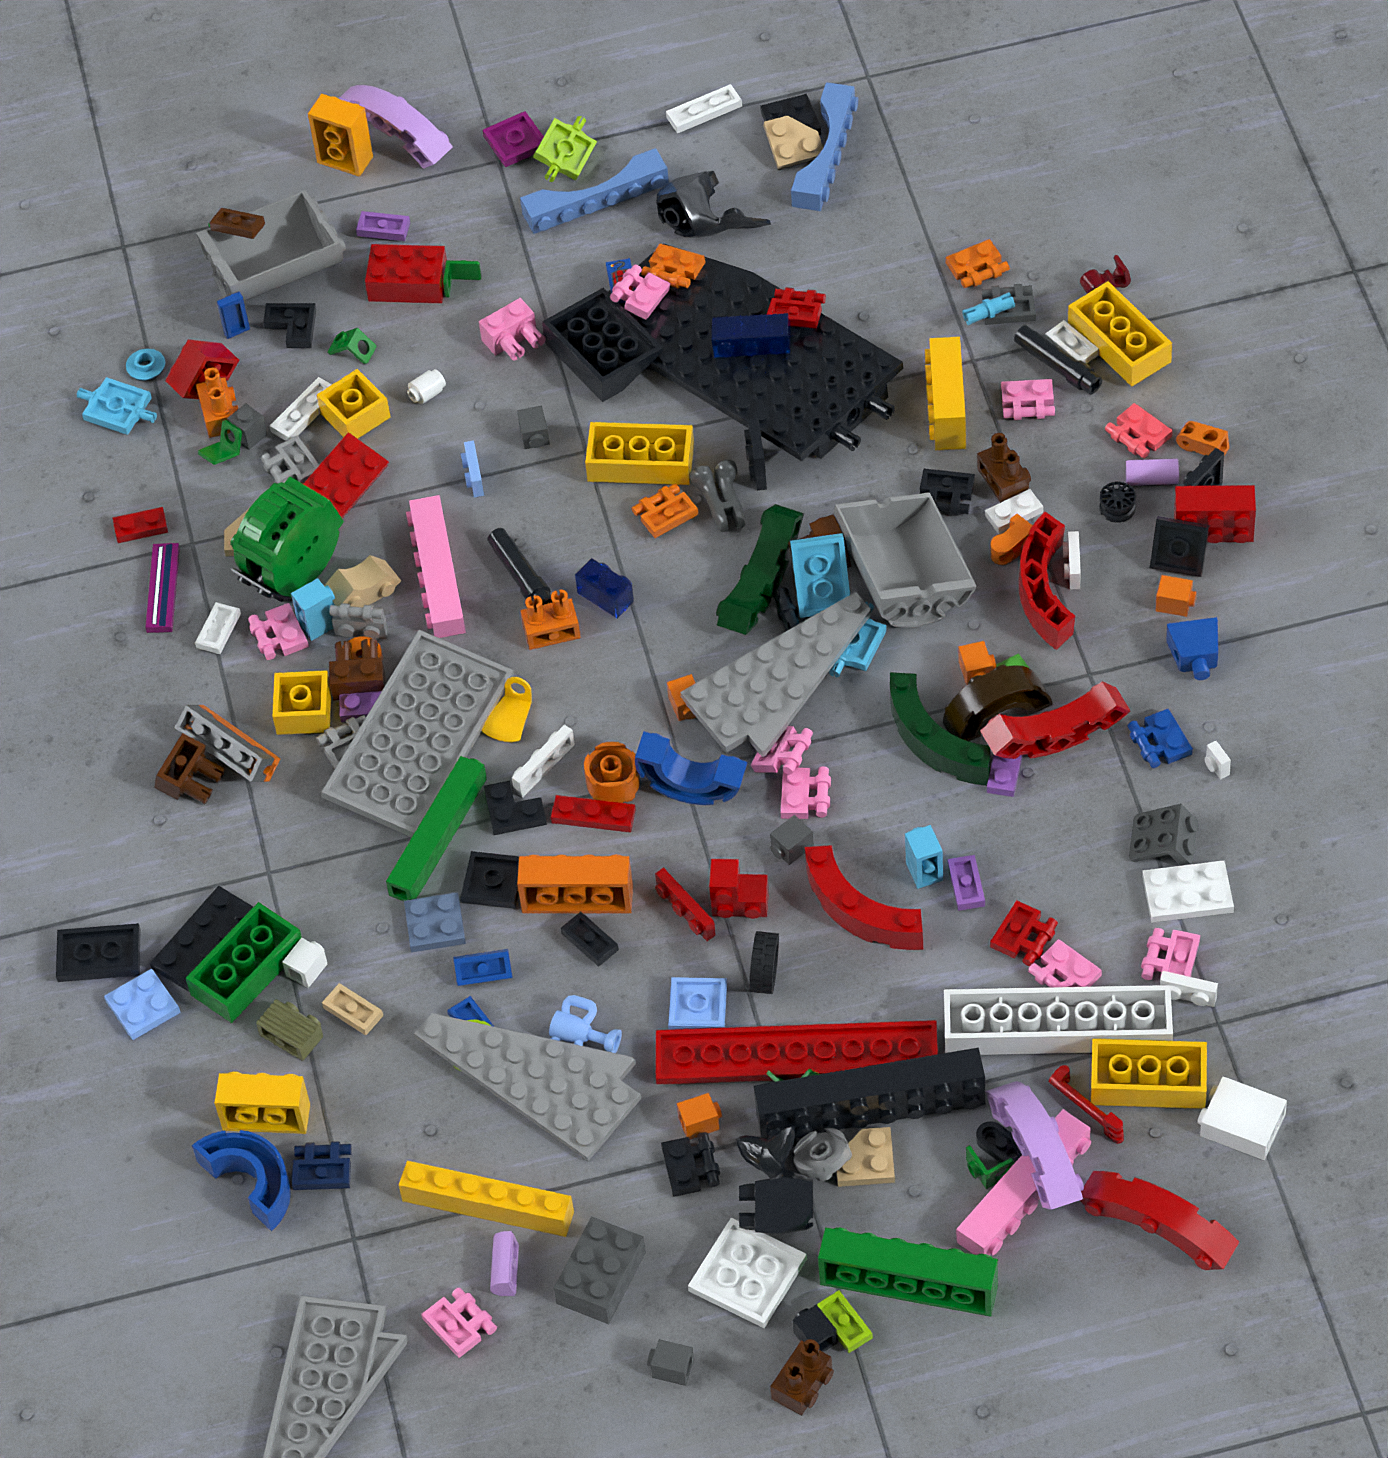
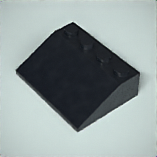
M604 287L542 321L543 335L546 338L545 344L602 402L622 392L663 352V347L622 305L610 299L611 294Z

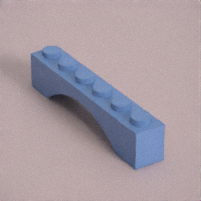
M826 82L820 104L821 117L829 131L828 139L816 159L796 173L791 189L792 207L821 211L823 202L828 201L830 193L829 184H833L836 171L834 168L835 165L839 166L841 160L840 149L846 145V130L851 129L853 115L851 114L852 111L856 112L858 107V97H855L854 86Z
M655 148L633 156L620 173L597 186L569 192L542 189L520 197L522 214L533 234L649 191L659 189L669 183L668 169Z

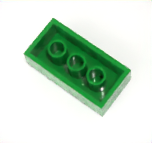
M258 902L186 977L190 995L230 1023H233L284 969L283 960L302 938L300 929Z

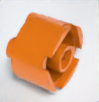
M620 742L601 743L595 747V750L590 755L588 753L585 757L586 785L593 799L623 803L630 802L635 798L640 786V775L635 767L636 754L633 750L627 749L626 745Z

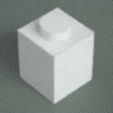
M301 938L282 963L286 977L309 988L326 967L327 960L324 948L320 944Z

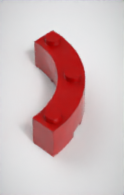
M1044 512L1029 530L1028 537L1022 548L1018 579L1019 595L1023 610L1030 624L1051 647L1057 650L1073 635L1075 615L1060 602L1056 595H1053L1049 586L1047 568L1056 551L1063 545L1065 525L1047 512Z
M1102 681L1078 699L1051 711L1024 717L998 714L991 718L980 732L996 756L1016 759L1020 755L1027 754L1029 758H1037L1058 753L1089 740L1088 734L1099 728L1102 730L1110 728L1131 711L1118 689Z
M832 845L805 847L806 870L811 889L821 902L824 911L837 924L853 935L871 943L876 941L888 944L893 949L923 950L921 909L892 907L866 897L856 890L839 870L833 855Z
M1093 1171L1084 1185V1190L1081 1191L1083 1199L1080 1201L1089 1214L1097 1217L1104 1216L1127 1221L1140 1226L1148 1233H1155L1189 1255L1195 1261V1264L1203 1270L1224 1269L1239 1244V1241L1216 1220L1208 1222L1197 1214L1198 1207L1180 1196L1142 1179L1134 1177L1131 1182L1122 1179V1176L1116 1172Z

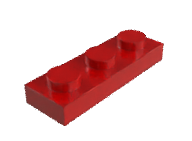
M556 795L551 813V823L631 833L636 806L629 803Z
M664 867L656 872L655 889L662 899L667 898L675 913L679 917L683 916L688 921L691 930L696 935L700 934L706 941L715 937L714 920Z

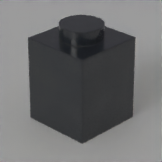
M817 1304L810 1309L805 1308L801 1310L793 1319V1331L800 1341L815 1340L819 1344V1350L822 1352L827 1351L838 1343L837 1329Z

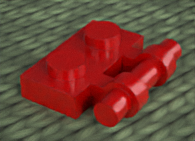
M786 287L785 290L775 289V298L771 299L766 315L767 323L817 328L822 311L821 304H825L826 294L817 293L816 290L809 289L807 292L795 291L794 288Z
M1016 900L991 939L990 948L1014 959L1019 951H1023L1026 955L1022 962L1030 967L1035 960H1039L1044 952L1043 947L1046 942L1052 940L1058 922L1054 918H1048L1046 923L1040 922L1041 911ZM1031 932L1038 935L1034 942L1027 940Z

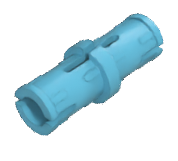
M1008 292L991 300H982L981 304L962 310V314L966 324L971 325L987 317L989 319L994 318L995 314L1014 308L1015 303L1013 297Z

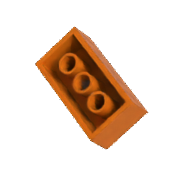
M562 854L556 856H519L517 885L522 913H579L580 911L582 913H632L633 881L629 856L617 854L611 856H594L590 854L583 856H567Z

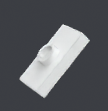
M216 602L195 642L196 648L221 654L241 615L240 608Z

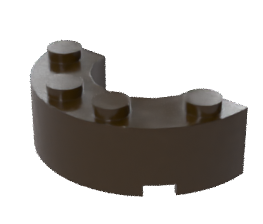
M1000 665L993 671L982 676H974L969 680L968 685L946 705L943 725L950 734L960 739L971 741L981 737L982 733L980 730L987 725L991 718L1005 710L1023 708L1027 711L1028 715H1031L1053 705L1050 695L1032 669L1019 665Z

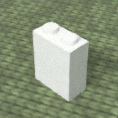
M1222 1077L1219 1085H1213L1210 1091L1208 1101L1211 1102L1208 1109L1203 1108L1200 1112L1197 1122L1201 1125L1200 1136L1265 1160L1286 1115L1287 1100Z

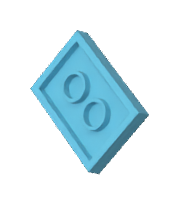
M842 533L790 541L800 618L814 616L850 595Z

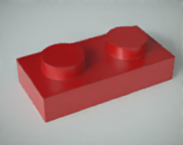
M163 507L113 517L118 543L168 533Z

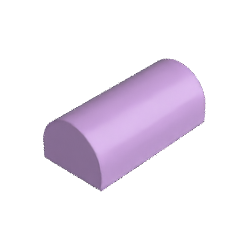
M1178 459L1127 460L1125 470L1126 483L1130 486L1179 484Z
M512 1231L499 1232L493 1236L490 1291L498 1296H515L519 1244Z

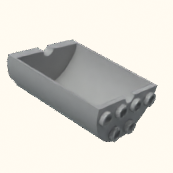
M306 190L248 212L264 216L265 220L264 227L254 239L212 231L211 228L197 233L204 257L210 261L213 269L212 276L223 297L225 298L240 292L244 301L339 264L343 261V252L346 251L343 239L341 237L337 238L333 224L328 223L325 212L323 210L320 211L315 197L311 198Z
M930 493L888 497L882 504H877L875 499L835 505L834 516L845 537L849 551L881 617L888 620L890 625L901 628H913L934 623L945 618V612L955 605L960 608L975 591L977 586Z

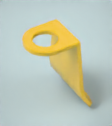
M510 677L506 680L505 696L495 706L482 728V732L487 736L505 742L521 740L522 731L532 704V690L525 680L519 677ZM518 683L522 685L525 692H515L511 684Z

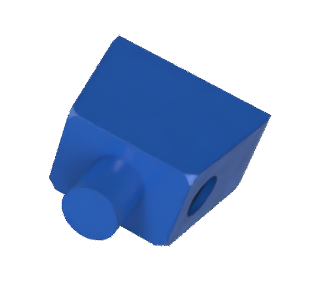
M1217 617L1167 624L1166 641L1179 671H1193L1196 680L1207 679L1210 676L1209 669L1216 668L1218 664Z

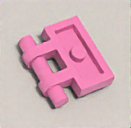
M633 265L631 269H627L623 274V280L615 284L610 299L613 302H618L620 299L626 301L625 310L646 320L669 291L671 283L651 273H648L643 278L639 276L642 271L641 267ZM633 286L636 289L635 291H632L629 289V287Z
M1052 379L1001 382L1003 418L1022 420V417L1045 419V416H1055V407L1051 406L1054 405Z
M290 603L266 611V621H260L257 615H251L248 618L250 623L249 629L252 635L257 638V646L267 660L274 659L276 656L274 651L281 649L283 655L287 656L309 647ZM273 631L275 638H268L266 634Z
M788 726L766 756L762 757L757 752L751 763L754 772L777 773L781 765H784L783 771L786 774H792L794 769L800 766L802 762L801 756L804 751L808 750L811 744L812 730L804 728L802 733L798 734L794 726Z
M819 767L816 777H810V768H795L792 774H786L783 771L781 819H790L793 815L799 819H808L809 810H816V816L823 818L827 816V809L830 807L828 788L831 787V777L827 767ZM817 790V795L809 797V791Z
M1155 928L1152 936L1148 938L1147 957L1143 958L1141 964L1143 969L1141 977L1145 980H1152L1153 974L1156 971H1166L1191 977L1200 943V935L1173 930L1170 939L1163 937V929ZM1162 950L1167 951L1165 959L1158 958L1159 952Z
M1059 939L1041 956V963L1046 967L1041 968L1036 963H1033L1028 969V972L1035 976V981L1041 985L1046 984L1048 987H1091L1102 976L1100 968ZM1057 974L1065 981L1060 982L1054 975Z
M459 1287L452 1293V1296L456 1299L454 1303L451 1304L443 1297L422 1313V1319L458 1358L482 1341L477 1330L484 1329L488 1335H491L497 1329V1326L491 1321L492 1317L486 1310L482 1311L475 1304V1298L470 1293H465ZM467 1311L472 1316V1319L467 1322L460 1313Z

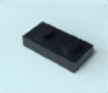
M581 911L561 927V934L598 967L619 950L618 944Z

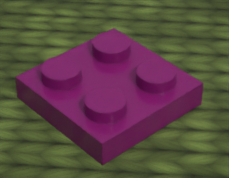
M526 111L482 130L483 137L505 167L534 155L544 138Z

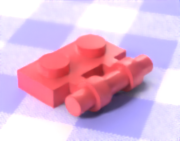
M1135 403L1117 417V424L1119 426L1109 422L1105 427V431L1111 435L1110 437L1114 441L1123 443L1128 447L1129 452L1134 455L1138 454L1142 458H1146L1150 453V450L1146 448L1147 446L1156 451L1172 437L1173 431Z

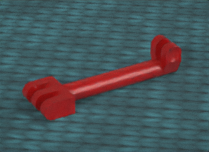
M1061 1065L1056 1069L1048 1082L1104 1127V1134L1117 1144L1124 1141L1123 1121L1112 1112L1106 1115L1069 1085L1070 1068L1067 1065Z

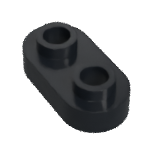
M988 1121L982 1123L977 1128L976 1142L978 1146L998 1162L1002 1163L1010 1159L1011 1157L1008 1155L1014 1153L1017 1155V1157L1012 1158L1015 1164L1022 1156L1012 1133L999 1123ZM988 1137H993L995 1140L989 1142L986 1139Z

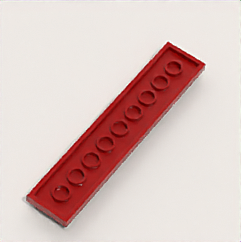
M937 1021L656 1030V1085L773 1081L766 1074L768 1070L783 1080L801 1078L808 1069L824 1074L937 1055Z

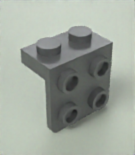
M1181 803L1136 814L1133 819L1129 858L1133 862H1138L1169 854L1180 866L1193 864L1196 852V832L1199 827L1198 820Z

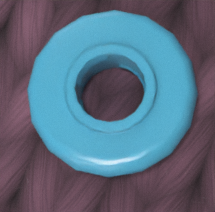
M146 348L138 350L126 362V370L129 375L143 381L159 376L165 367L164 356L155 349ZM144 361H150V362H151V363L148 364V365H144V366H143V365H140V363H142V362H144Z

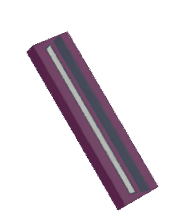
M179 543L153 544L145 626L147 633L173 632L180 553Z

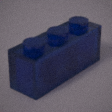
M788 313L712 318L711 341L714 357L790 353L791 329Z

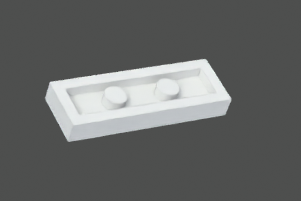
M730 84L666 111V117L678 134L742 107V100Z
M318 377L270 425L271 432L285 441L299 435L320 414L316 395L332 384Z
M563 725L558 731L553 732L548 742L541 749L535 750L530 760L514 772L512 783L515 794L523 798L575 745L572 729Z

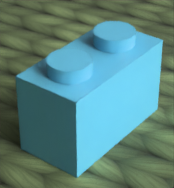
M317 578L291 593L296 618L301 629L311 641L334 629L332 623L333 616L330 615V606L334 605L332 600L335 599V596L328 585L324 586Z
M931 825L917 827L905 833L906 864L917 889L943 881V851Z

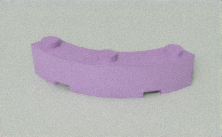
M356 85L350 87L338 98L365 107L367 121H370L374 128L388 136L395 135L405 143L403 148L411 154L423 169L434 165L453 148L444 132L439 131L427 118L400 96L397 97L373 86Z
M1015 1081L985 1091L993 1118L998 1120L1004 1127H1012L1013 1131L1011 1133L1023 1156L1029 1155L1036 1172L1031 1173L1042 1207L1052 1210L1082 1200L1083 1182L1079 1174L1074 1172L1066 1149L1058 1134L1059 1128L1056 1119L1053 1116L1049 1117L1030 1087Z

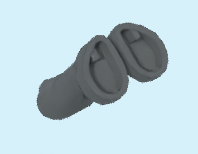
M732 460L721 461L714 469V478L725 502H721L718 497L710 467L699 466L692 470L689 476L693 486L704 494L716 526L721 532H728L729 530L726 518L729 515H732L737 529L745 526L744 511L733 487V481L737 475V466Z

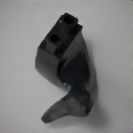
M713 170L676 178L662 187L657 193L656 204L659 219L663 224L667 223L675 230V234L683 237L700 238L715 235L728 229H751L771 225L770 220L746 217L740 209L735 207L726 210L722 217H716L710 210L709 204L710 197L715 193L714 187L719 184Z
M791 1125L783 1128L769 1139L749 1135L740 1136L736 1139L740 1154L746 1162L769 1177V1179L758 1180L755 1183L739 1185V1201H755V1213H739V1228L755 1230V1233L786 1234L805 1231L813 1227V1222L808 1223L813 1218V1179L788 1170L784 1166L794 1143V1126Z

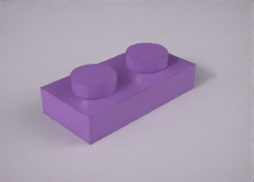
M361 211L356 233L360 237L405 241L410 226V218L403 215Z
M382 691L339 695L341 722H345L351 717L355 719L362 715L367 717Z
M994 755L987 784V793L1014 797L1023 755L1016 759L1002 758Z
M975 855L948 859V869L958 911L984 907L985 898Z

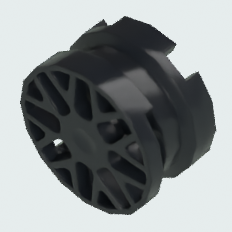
M1118 481L1108 483L1102 488L1099 497V511L1101 515H1104L1106 520L1115 523L1125 522L1132 518L1136 507V493L1129 484Z

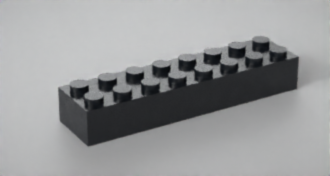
M979 1047L753 1085L760 1136L766 1139L791 1125L794 1126L795 1137L803 1138L814 1131L817 1134L826 1132V1128L837 1130L847 1128L860 1129L876 1123L890 1124L900 1119H919L924 1115L935 1113L947 1114L959 1109L972 1110L986 1105L985 1073Z

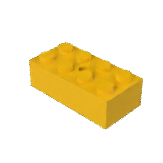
M1107 281L1068 305V324L1099 348V356L1131 387L1171 363L1172 342L1110 282Z
M960 337L929 338L930 349H925V364H930L925 365L926 383L931 384L926 385L928 404H932L928 405L929 439L935 440V451L966 449V416Z
M590 422L585 460L587 481L690 485L689 476L692 470L694 451L693 426Z
M1092 1039L1091 1102L1094 1105L1200 1109L1206 1107L1207 1042Z

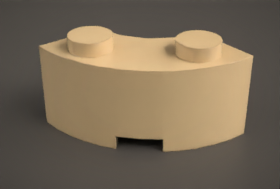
M369 555L362 563L355 567L338 569L324 586L328 585L335 596V599L332 600L335 605L340 606L341 603L350 604L351 607H364V605H370L382 597L390 596L401 580L385 560Z

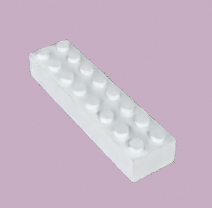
M1170 985L944 990L945 1053L978 1047L980 1055L1092 1053V1039L1173 1041Z

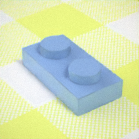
M474 440L464 442L465 453H461L463 468L469 469L468 473H464L467 488H472L474 497L484 496Z

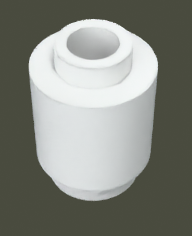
M428 370L408 383L407 393L413 402L424 404L442 392L446 382L438 370Z

